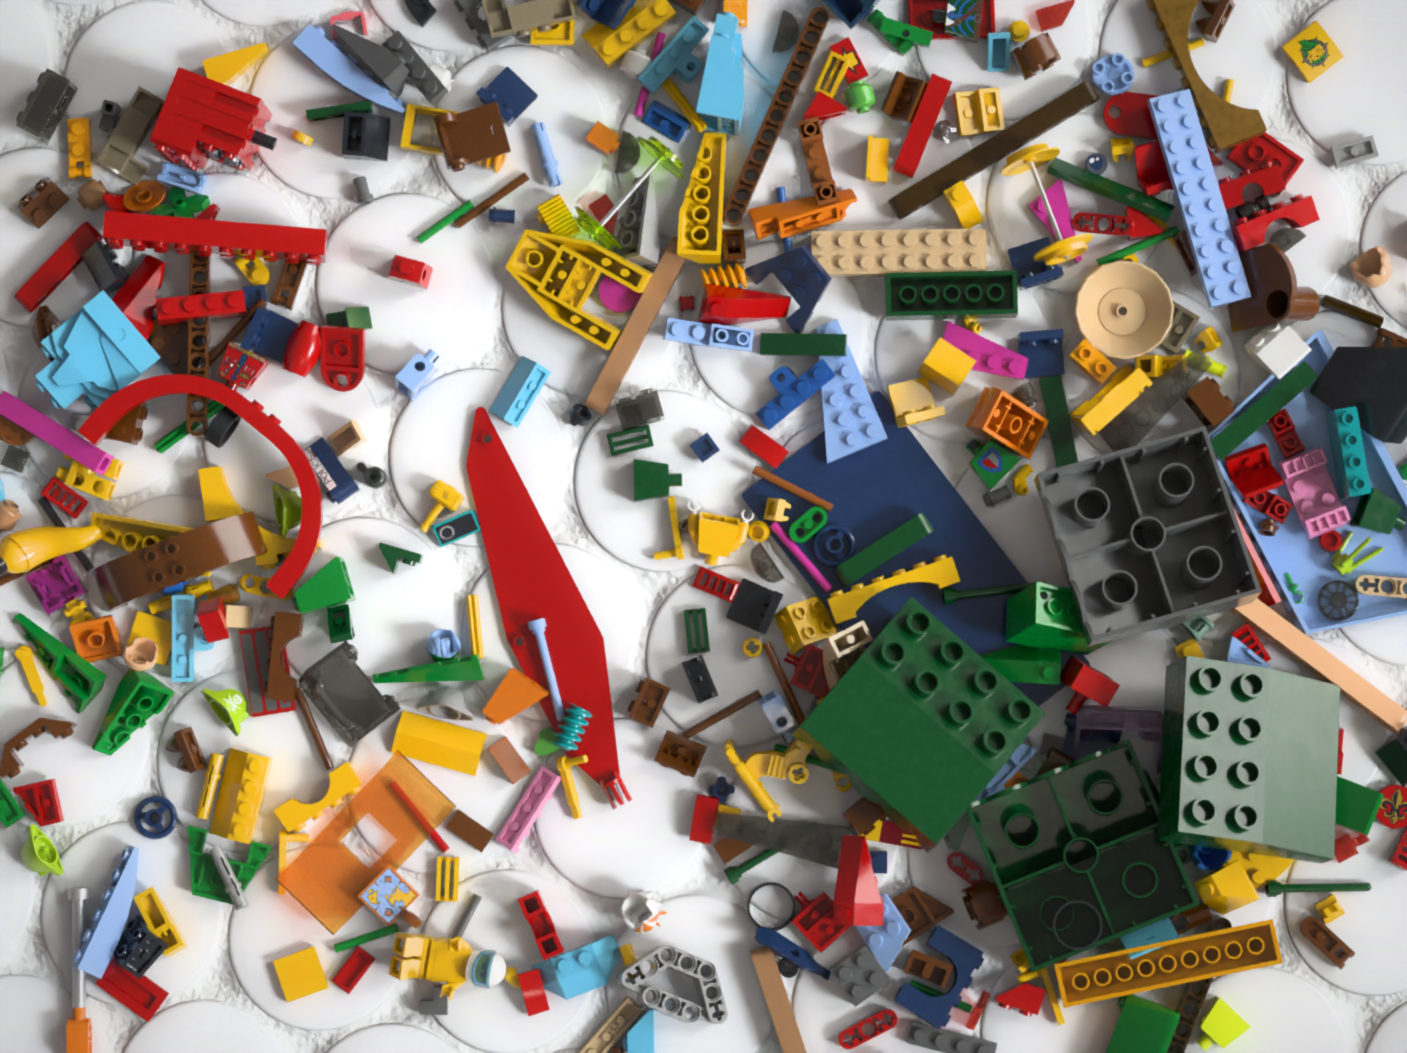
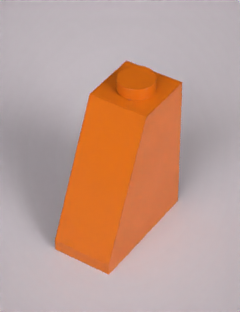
M510 668L482 713L486 715L485 719L494 725L497 723L503 724L547 697L550 692L516 668Z

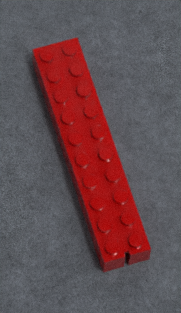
M105 211L103 239L106 244L110 245L111 249L121 250L125 246L132 247L134 251H145V248L154 249V252L167 253V250L176 251V254L189 255V252H197L199 256L210 257L211 254H220L221 258L232 259L233 256H242L244 260H255V257L264 258L266 262H277V259L286 260V263L298 264L299 261H306L308 265L320 266L321 263L326 262L328 238L326 229Z

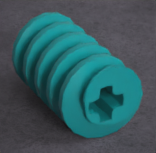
M569 703L572 709L565 708L564 710L569 716L561 717L565 725L558 724L557 726L562 732L554 733L558 741L550 742L567 751L578 750V746L574 742H581L582 739L577 734H585V730L581 726H588L589 722L584 718H592V714L588 710Z

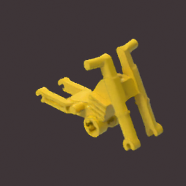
M822 697V698H820V699L818 700L817 705L820 703V701H821L824 697ZM796 738L784 753L775 750L757 751L750 754L746 761H744L734 750V741L727 739L724 752L727 759L733 765L735 772L751 792L750 795L755 797L766 812L768 819L773 822V813H776L778 817L781 816L780 806L774 802L763 787V782H760L758 779L762 776H771L784 780L786 777H789L795 784L806 782L809 777V771L805 759L813 745L806 744ZM799 767H801L803 773L798 772V774L795 775L793 769L798 770Z

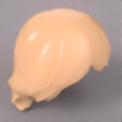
M1380 246L1368 249L1367 252H1363L1362 255H1359L1350 264L1354 279L1370 288H1376L1386 283L1392 273L1388 253Z

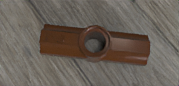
M1205 903L1169 917L1172 924L1178 917H1181L1184 921L1182 928L1175 929L1177 934L1185 933L1189 929L1213 920L1210 909Z

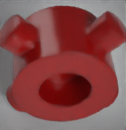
M680 296V310L682 312L696 308L693 306L694 296Z

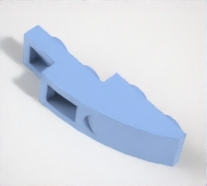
M666 318L663 340L702 347L751 352L754 330Z

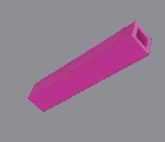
M6 391L0 394L1 415L102 476L114 459L112 455Z

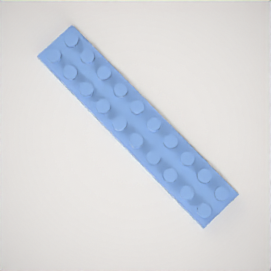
M1190 89L1150 98L1147 100L1208 308L1248 299L1252 296Z

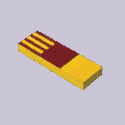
M878 820L874 823L876 828L868 835H865L866 840L922 850L915 834L900 829L890 821L881 822Z

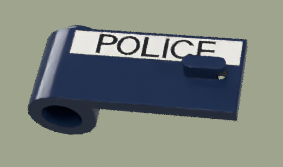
M323 437L304 450L311 461L315 473L328 491L325 494L332 504L335 502L341 504L360 490Z

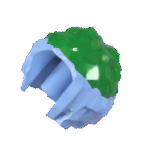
M438 629L430 633L428 639H426L425 647L432 659L440 662L454 659L459 654L461 643L452 630Z

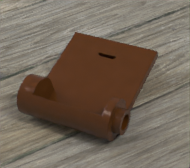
M497 101L458 114L450 112L433 118L447 169H452V172L462 171L467 165L511 152Z

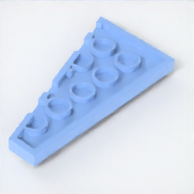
M837 319L817 327V334H843ZM848 344L847 357L819 356V360L823 358L837 375L821 388L827 464L888 439Z

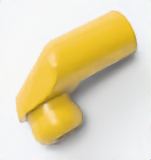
M962 319L967 330L975 334L981 332L982 326L978 324L976 319Z
M1027 463L1012 478L1013 489L1017 495L1025 496L1029 491L1026 478L1033 471Z
M514 967L506 968L505 981L514 988H521L516 969Z

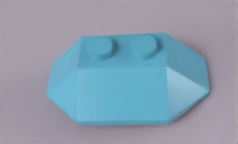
M612 934L533 964L531 967L532 969H539L544 989L567 1000L607 985L621 953Z

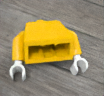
M690 501L687 504L690 512L688 515V532L693 544L698 546V551L706 553L704 561L706 564L717 565L719 556L729 557L730 552L736 551L745 542L749 530L748 522L754 518L753 512H751L749 519L744 517L745 510L740 513V519L701 511L698 515L700 502L698 501L696 509L690 508Z

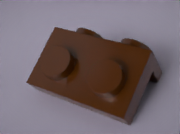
M897 71L891 81V86L883 101L881 111L893 119L912 123L928 83L924 80L908 77L902 72Z
M49 177L45 180H39L34 186L35 189L30 194H25L19 200V205L17 206L38 229L70 200Z
M147 403L140 404L123 416L107 434V438L137 446L143 437V421L148 416Z
M647 677L645 681L640 680L635 691L639 695L636 701L631 700L626 711L630 713L629 718L653 728L671 688Z
M667 730L654 761L663 767L679 771L682 775L695 777L707 746Z

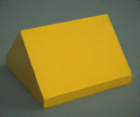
M940 337L917 372L954 396L976 363V360Z

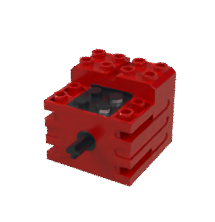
M178 67L151 134L150 142L154 145L153 148L165 160L174 164L181 161L185 168L197 172L198 168L204 170L209 157L219 163H223L224 160L228 161L231 167L243 171L244 168L251 170L253 165L252 157L254 153L257 154L260 146L273 151L277 138L265 134V124L270 122L272 113L261 98Z

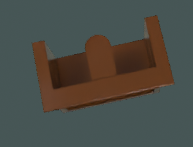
M912 949L911 953H908L902 971L935 983L945 989L954 965Z

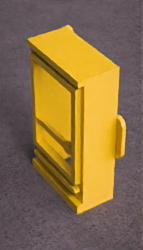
M1128 364L1123 365L1109 378L1110 382L1089 401L1084 400L1069 414L1070 418L1083 433L1095 436L1096 432H1099L1139 396L1138 392H1144V387H1150L1153 384L1140 367L1133 370Z

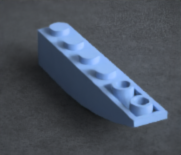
M309 24L292 42L296 49L344 89L365 101L370 100L372 104L404 117L406 116V109H404L406 104L398 97L393 99L389 95L390 90L384 84L380 83L378 85L372 80L374 76L366 68L362 71L356 66L358 61L350 54L346 57L341 52L343 48L336 41L332 40L330 42L325 38L326 33L319 26L314 28Z
M131 845L123 850L120 856L121 863L118 869L116 868L111 875L112 882L110 887L105 889L102 894L101 901L103 902L92 916L93 923L90 929H87L83 935L81 949H78L73 956V967L98 978H102L120 940L134 894L139 848Z

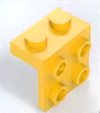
M818 596L788 605L774 615L776 624L780 628L785 644L792 655L799 653L810 644L837 634L826 606Z

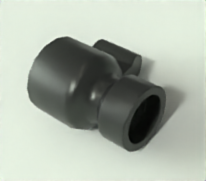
M1261 194L1255 198L1254 202L1246 201L1235 208L1237 218L1246 216L1248 219L1253 217V212L1261 209L1268 211L1271 209L1267 198Z
M363 462L357 464V469L364 472V481L369 487L378 489L385 485L387 476L383 469L376 466L367 468Z

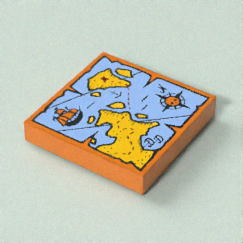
M388 864L357 896L389 926L420 894Z

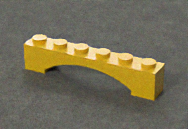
M946 554L933 558L934 563L926 565L924 561L913 565L914 570L905 572V569L892 572L893 577L885 579L884 576L872 579L873 584L864 586L863 583L851 586L852 591L843 593V590L831 593V598L827 599L835 625L856 618V611L869 598L890 587L917 582L934 584L938 586V589L960 582L953 558H947Z

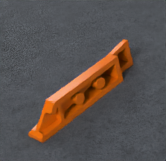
M852 189L837 191L839 197L837 202L818 206L815 196L751 208L748 210V214L757 240H761L778 232L782 239L843 220L846 216L845 210L851 203H856L857 197Z

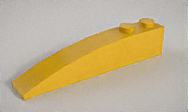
M704 133L683 204L679 211L677 255L699 264H721L726 133Z
M92 512L90 525H95L101 531V540L117 545L130 553L195 529L189 526ZM212 572L206 573L201 576L210 577Z

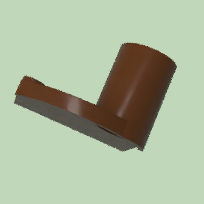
M1267 243L1246 251H1238L1252 297L1228 303L1232 332L1244 331L1283 321H1308L1315 317L1320 307L1318 294L1308 286L1297 287L1294 268L1289 258L1279 247L1273 243Z

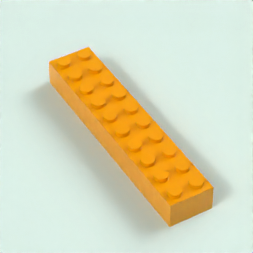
M1273 919L1067 961L1054 964L1063 1007L1066 1008L1281 964L1283 961ZM1161 947L1134 959H1130L1128 953Z

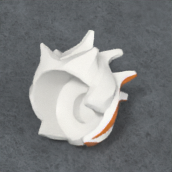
M628 890L627 897L621 906V915L624 923L635 932H648L655 925L661 926L658 917L661 914L667 913L664 910L658 909V906L662 904L652 899V891L635 894Z

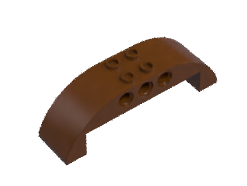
M252 511L189 530L128 553L93 570V574L106 610L111 612L129 605L128 603L238 561L255 558L268 553Z

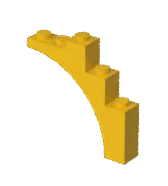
M216 466L198 469L205 520L207 522L213 523L244 513L231 494L223 467ZM259 526L268 553L255 557L256 565L263 567V570L275 569L276 564H281L280 555H283V558L289 556L296 539L281 538L280 535L271 533ZM321 539L319 540L317 549L323 548Z

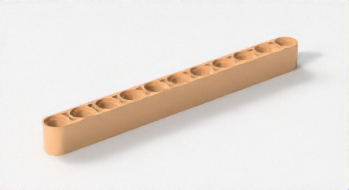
M1256 598L1253 603L1229 609L1324 682L1340 686L1341 695L1391 732L1398 734L1407 722V711L1259 599Z

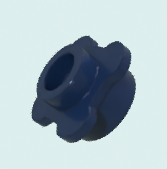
M723 776L718 777L717 782L709 787V793L719 798L720 803H724L728 795L735 792V787L729 785Z

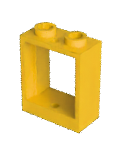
M407 104L400 147L406 151L443 156L441 148L412 144L417 114L436 117L444 113L453 112L458 114L459 112Z

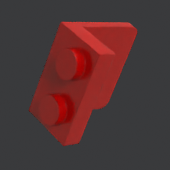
M1159 140L1135 146L1133 153L1138 187L1146 195L1150 196L1158 195L1165 190H1173Z
M1265 443L1224 458L1228 477L1243 498L1254 497L1261 492L1276 489L1283 484L1282 477L1272 466L1268 447Z

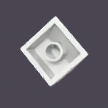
M1285 322L1266 325L1244 345L1254 362L1279 380L1311 351V348Z

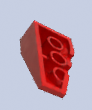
M150 255L145 257L112 299L146 341L153 329L154 321H152L154 309H156L155 300L157 291L161 288L166 265L165 262Z
M706 284L697 322L733 325L787 317L791 296Z
M843 835L833 901V924L883 926L884 903L878 890V881L873 872L872 859L865 836Z

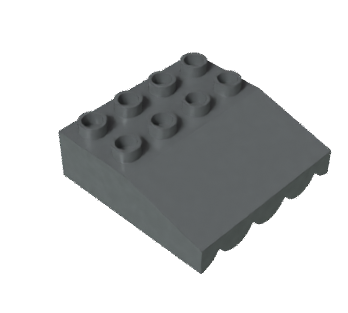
M1206 426L1037 473L1034 482L1088 646L1171 627L1253 603L1262 592Z

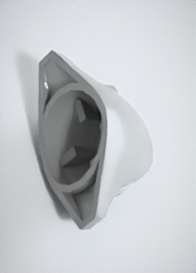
M451 686L441 687L436 691L430 690L427 701L417 705L416 708L418 712L438 718L473 721L472 713L465 707L462 693Z

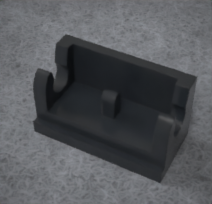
M702 655L682 662L698 704L718 696Z

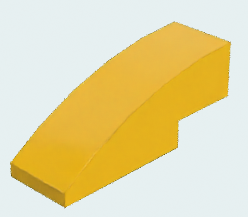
M150 887L133 897L150 931L169 945L163 952L164 956L170 957L188 947L175 921L154 887Z

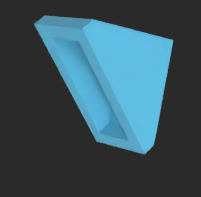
M1010 32L988 33L986 37L988 72L1009 71Z

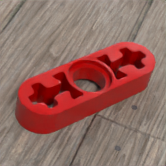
M1079 212L1072 219L1073 228L1084 233L1130 236L1136 227L1134 220L1127 216ZM1084 216V220L1093 221V226L1083 225L1082 228L1078 221L1082 220ZM1102 218H1106L1109 221V226L1106 230L1102 231L1098 223ZM1125 220L1126 224H1129V228H1126L1124 232L1122 228L1114 227L1115 223L1124 224Z
M883 1009L842 1030L839 1033L838 1041L844 1049H853L894 1028L898 1021L897 1015L892 1009ZM883 1014L893 1015L892 1023L888 1025L884 1022L880 1024L882 1029L878 1030V1026L873 1019L877 1017L879 1022L884 1019ZM863 1024H873L874 1032L871 1035L863 1034L861 1030ZM858 1027V1032L863 1039L858 1040V1036L852 1039V1044L843 1043L842 1040L845 1039L844 1034L848 1033L849 1036H852L856 1033L853 1029Z

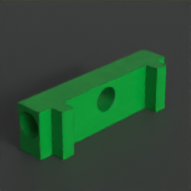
M876 9L866 21L879 33L885 16ZM879 33L903 56L914 46V43Z
M886 17L883 18L879 33L883 35H889L929 48L933 36L931 31ZM906 31L909 33V36L904 37L902 33Z

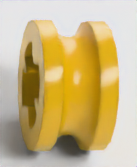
M749 638L743 644V651L748 657H757L762 651V644L756 638ZM754 641L755 645H759V650H755L757 652L755 654H751V651L746 649V645H750L749 642Z

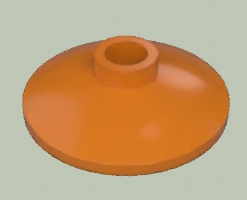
M154 180L139 182L138 186L133 185L123 197L124 206L127 210L134 213L152 210L163 201L165 188L160 182Z

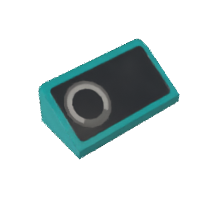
M472 509L432 526L441 547L481 531Z

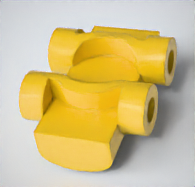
M75 598L65 604L67 609L63 611L67 618L72 616L74 619L70 622L71 624L94 618L90 611L86 612L84 610L87 606L83 600L78 601Z

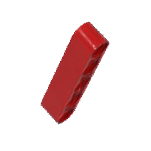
M932 73L892 171L913 179L952 81Z
M88 221L84 222L16 292L14 299L29 313L35 311L83 261L81 255L99 240L102 241L103 236Z

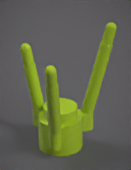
M1350 531L1337 552L1331 557L1333 561L1330 564L1343 576L1345 573L1349 574L1353 569L1382 552L1384 548L1380 547L1352 564L1354 562L1352 559L1371 541V538L1368 537L1349 556L1346 553L1341 555L1353 535V532Z

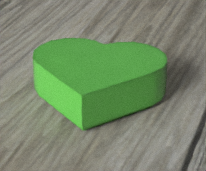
M545 728L540 731L539 740L534 746V750L539 756H546L562 749L550 743L551 741H558L553 730Z

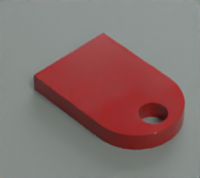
M1134 92L1113 95L1103 109L1105 125L1111 132L1120 136L1158 140L1147 100L1159 96ZM1109 108H1118L1120 116L1118 118L1110 117L1108 113Z
M322 325V378L330 388L336 391L346 392L353 390L361 383L365 374V329ZM339 375H343L347 378V385H342L339 383Z

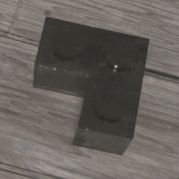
M652 388L639 392L640 395L636 396V399H632L631 396L619 399V403L615 405L623 431L665 420L657 390L652 391Z

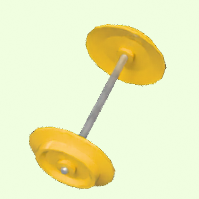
M1041 143L1026 147L1010 155L1006 159L1007 165L1000 172L1003 176H1011L1031 170L1058 241L1037 252L1033 259L1035 261H1044L1046 265H1056L1086 252V244L1093 239L1092 234H1080L1066 239L1062 238L1036 170L1037 167L1057 157L1060 150L1056 147L1049 148L1047 143Z

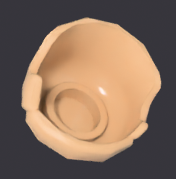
M146 637L135 638L132 644L125 648L124 662L130 669L142 672L151 669L157 662L158 646L151 639Z

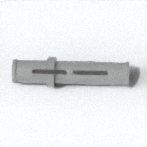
M219 845L210 849L208 852L225 884L226 889L224 890L226 893H229L236 911L248 906L249 903L241 889L242 884L237 881L222 846Z

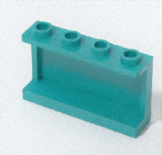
M1357 407L1333 410L1325 415L1340 500L1370 494L1371 487Z

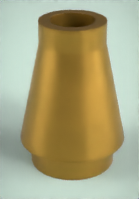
M229 583L207 593L208 599L221 596L223 604H236L237 601H241L237 584L232 585Z

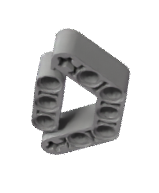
M671 945L655 947L622 968L616 975V982L620 987L637 993L636 997L639 1004L678 1021L693 1023L701 1019L710 1024H722L727 1019L728 1012L715 965ZM663 949L668 951V959L666 961L661 958ZM683 957L688 960L686 969H683L680 964ZM645 961L650 963V970L647 973L642 968ZM702 966H706L708 969L705 977L700 973ZM665 968L693 979L700 1006L643 982ZM635 973L638 974V975L632 976V977L629 979L630 982H626V981H625V979H627V975L635 974ZM708 987H711L713 990V996L710 999L706 996ZM647 991H651L653 994L651 1002H647L645 999ZM667 999H670L673 1003L669 1011L665 1008ZM687 1007L692 1009V1016L689 1019L685 1016ZM718 1011V1015L713 1018L712 1014Z

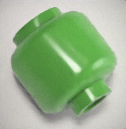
M864 80L850 83L848 85L849 88L845 90L848 108L852 111H857V114L869 112V107L875 104L872 86L865 83Z

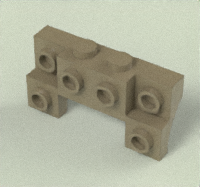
M481 0L491 39L507 35H517L518 38L530 35L531 31L538 30L539 33L550 31L551 27L556 24L576 20L571 0H534L507 7L504 0Z
M139 86L127 108L120 112L117 126L109 131L107 135L109 140L96 162L138 186L148 167L135 160L134 157L153 123L157 122L165 101Z

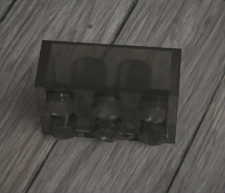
M47 68L45 72L39 75L37 79L38 86L35 91H31L26 101L28 104L24 111L21 110L16 118V126L24 133L48 145L78 87L69 79Z

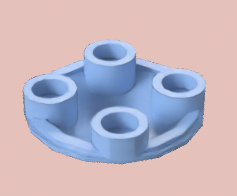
M1121 53L1103 56L1093 65L1091 77L1093 84L1099 91L1108 95H1118L1130 88L1134 81L1135 73L1133 66Z

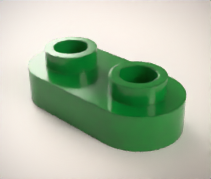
M821 507L810 508L790 526V538L796 543L806 542L826 524V511ZM814 514H818L820 516L819 522H814L812 520V516ZM798 528L804 530L803 536L796 535Z

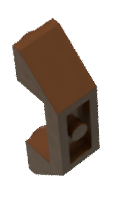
M38 718L6 742L0 768L1 778L9 777L12 779L21 772L20 768L24 764L14 751L17 750L19 752L28 745L27 741L33 736L35 739L46 732L44 728L47 727L55 739L62 737L64 740L74 733L72 729L77 726L75 722Z

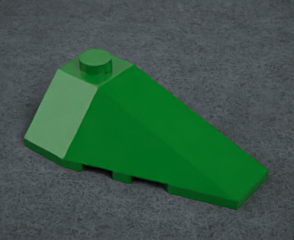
M1017 645L980 655L1010 682L1060 685V649L1051 647L1039 649Z
M129 668L117 687L92 749L111 756L130 739V735L137 728L140 727L142 729L147 724L146 721L153 714L158 715L173 696L174 691L148 672H138Z

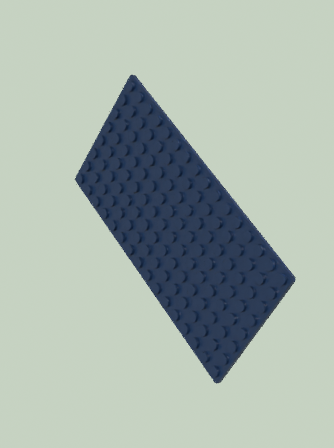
M879 391L874 392L870 397L888 439L827 464L825 431H823L770 472L834 504L830 512L825 510L827 513L825 525L840 524L852 532L856 542L854 555L922 512L935 530L845 588L833 571L836 567L826 566L815 557L812 549L815 534L804 543L794 542L831 584L832 588L826 593L769 527L770 535L829 611L827 599L831 598V593L843 590V593L852 591L851 586L863 583L864 586L873 584L872 579L884 576L885 579L893 577L892 572L905 569V572L914 570L913 565L924 561L926 565L934 563L933 558L945 554L947 558H953L960 582L944 588L952 587V589L960 591L1027 583L908 427L898 428L893 408ZM765 479L759 480L742 494L743 500L760 521H764L768 526L772 525L775 521L763 519L767 498L786 500L791 505V509L785 508L783 515L789 517L788 521L776 522L788 536L790 526L810 508L819 507ZM814 514L812 516V520L814 522H819L820 516L818 514ZM798 528L796 535L803 536L804 530ZM831 530L824 533L819 542H826L829 537L836 536L838 531ZM844 534L841 551L845 556L849 550V541ZM832 541L830 543V547L832 549H837L838 543L836 541ZM819 549L826 559L838 560L836 554L828 552L827 549ZM917 582L905 583L875 594L856 611V618L839 623L843 630L864 620L874 639L912 596L978 655L1020 645L1006 642L1007 600L1017 593L958 599L953 605H944L942 588L938 589L937 585ZM870 641V642L864 644V645H863L864 648L866 649V647H867L872 641ZM1061 650V672L1071 656L1090 666L1089 661L1083 654ZM1061 680L1060 685L1011 682L1038 707L1066 686Z

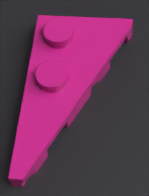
M1059 179L1045 191L1061 236L1063 239L1076 236L1072 226V218L1063 183ZM1039 196L1028 205V208L1057 240L1041 196ZM1079 255L1073 258V260L1078 264L1082 257Z

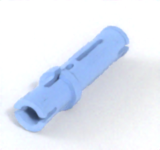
M544 122L531 125V129L541 157L542 170L545 171L549 188L560 186L563 183L557 168L558 161L553 156Z

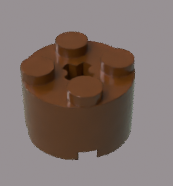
M1048 32L1028 40L1021 47V50L1017 47L1010 52V56L1025 80L1032 78L1040 70L1044 72L1054 66V63L1061 60L1060 54Z
M985 879L961 890V893L966 894L965 897H962L971 920H977L978 924L975 927L978 930L1004 920V916L1008 915L1005 904L1000 903L997 896L1000 892L995 882L991 883Z

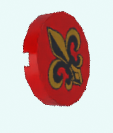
M1389 785L1381 789L1379 792L1385 795L1376 814L1377 820L1389 828L1407 826V788L1400 785Z

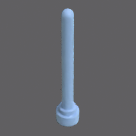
M545 618L527 622L529 630H532V633L536 636L557 720L563 722L561 717H565L544 636Z

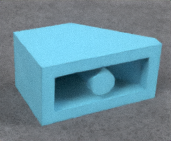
M649 1009L628 1030L627 1037H623V1050H627L628 1053H654V1010Z

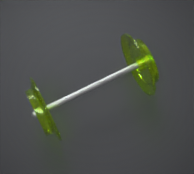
M638 136L637 140L655 161L599 223L578 206L574 207L578 214V217L575 219L577 224L589 235V238H593L608 250L612 246L621 250L622 246L603 226L659 164L680 180L685 179L681 172V169L684 167L683 163L670 148H667L653 136H650L647 140Z

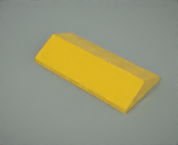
M403 710L395 733L391 753L475 776L487 734Z

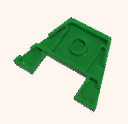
M188 825L192 895L234 905L229 893H226L224 890L226 889L225 884L211 855L203 852L208 830ZM252 841L246 863L227 858L237 881L242 884L241 889L243 893L270 852L272 845Z

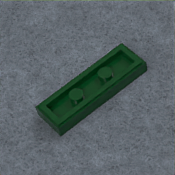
M369 100L306 110V115L309 122L344 117L345 111L372 113L373 105Z

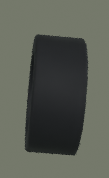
M224 406L210 423L204 439L217 448L222 447L234 433L241 417L227 406Z

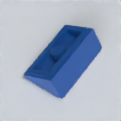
M657 100L650 104L641 121L677 143L681 141L691 124L686 117Z

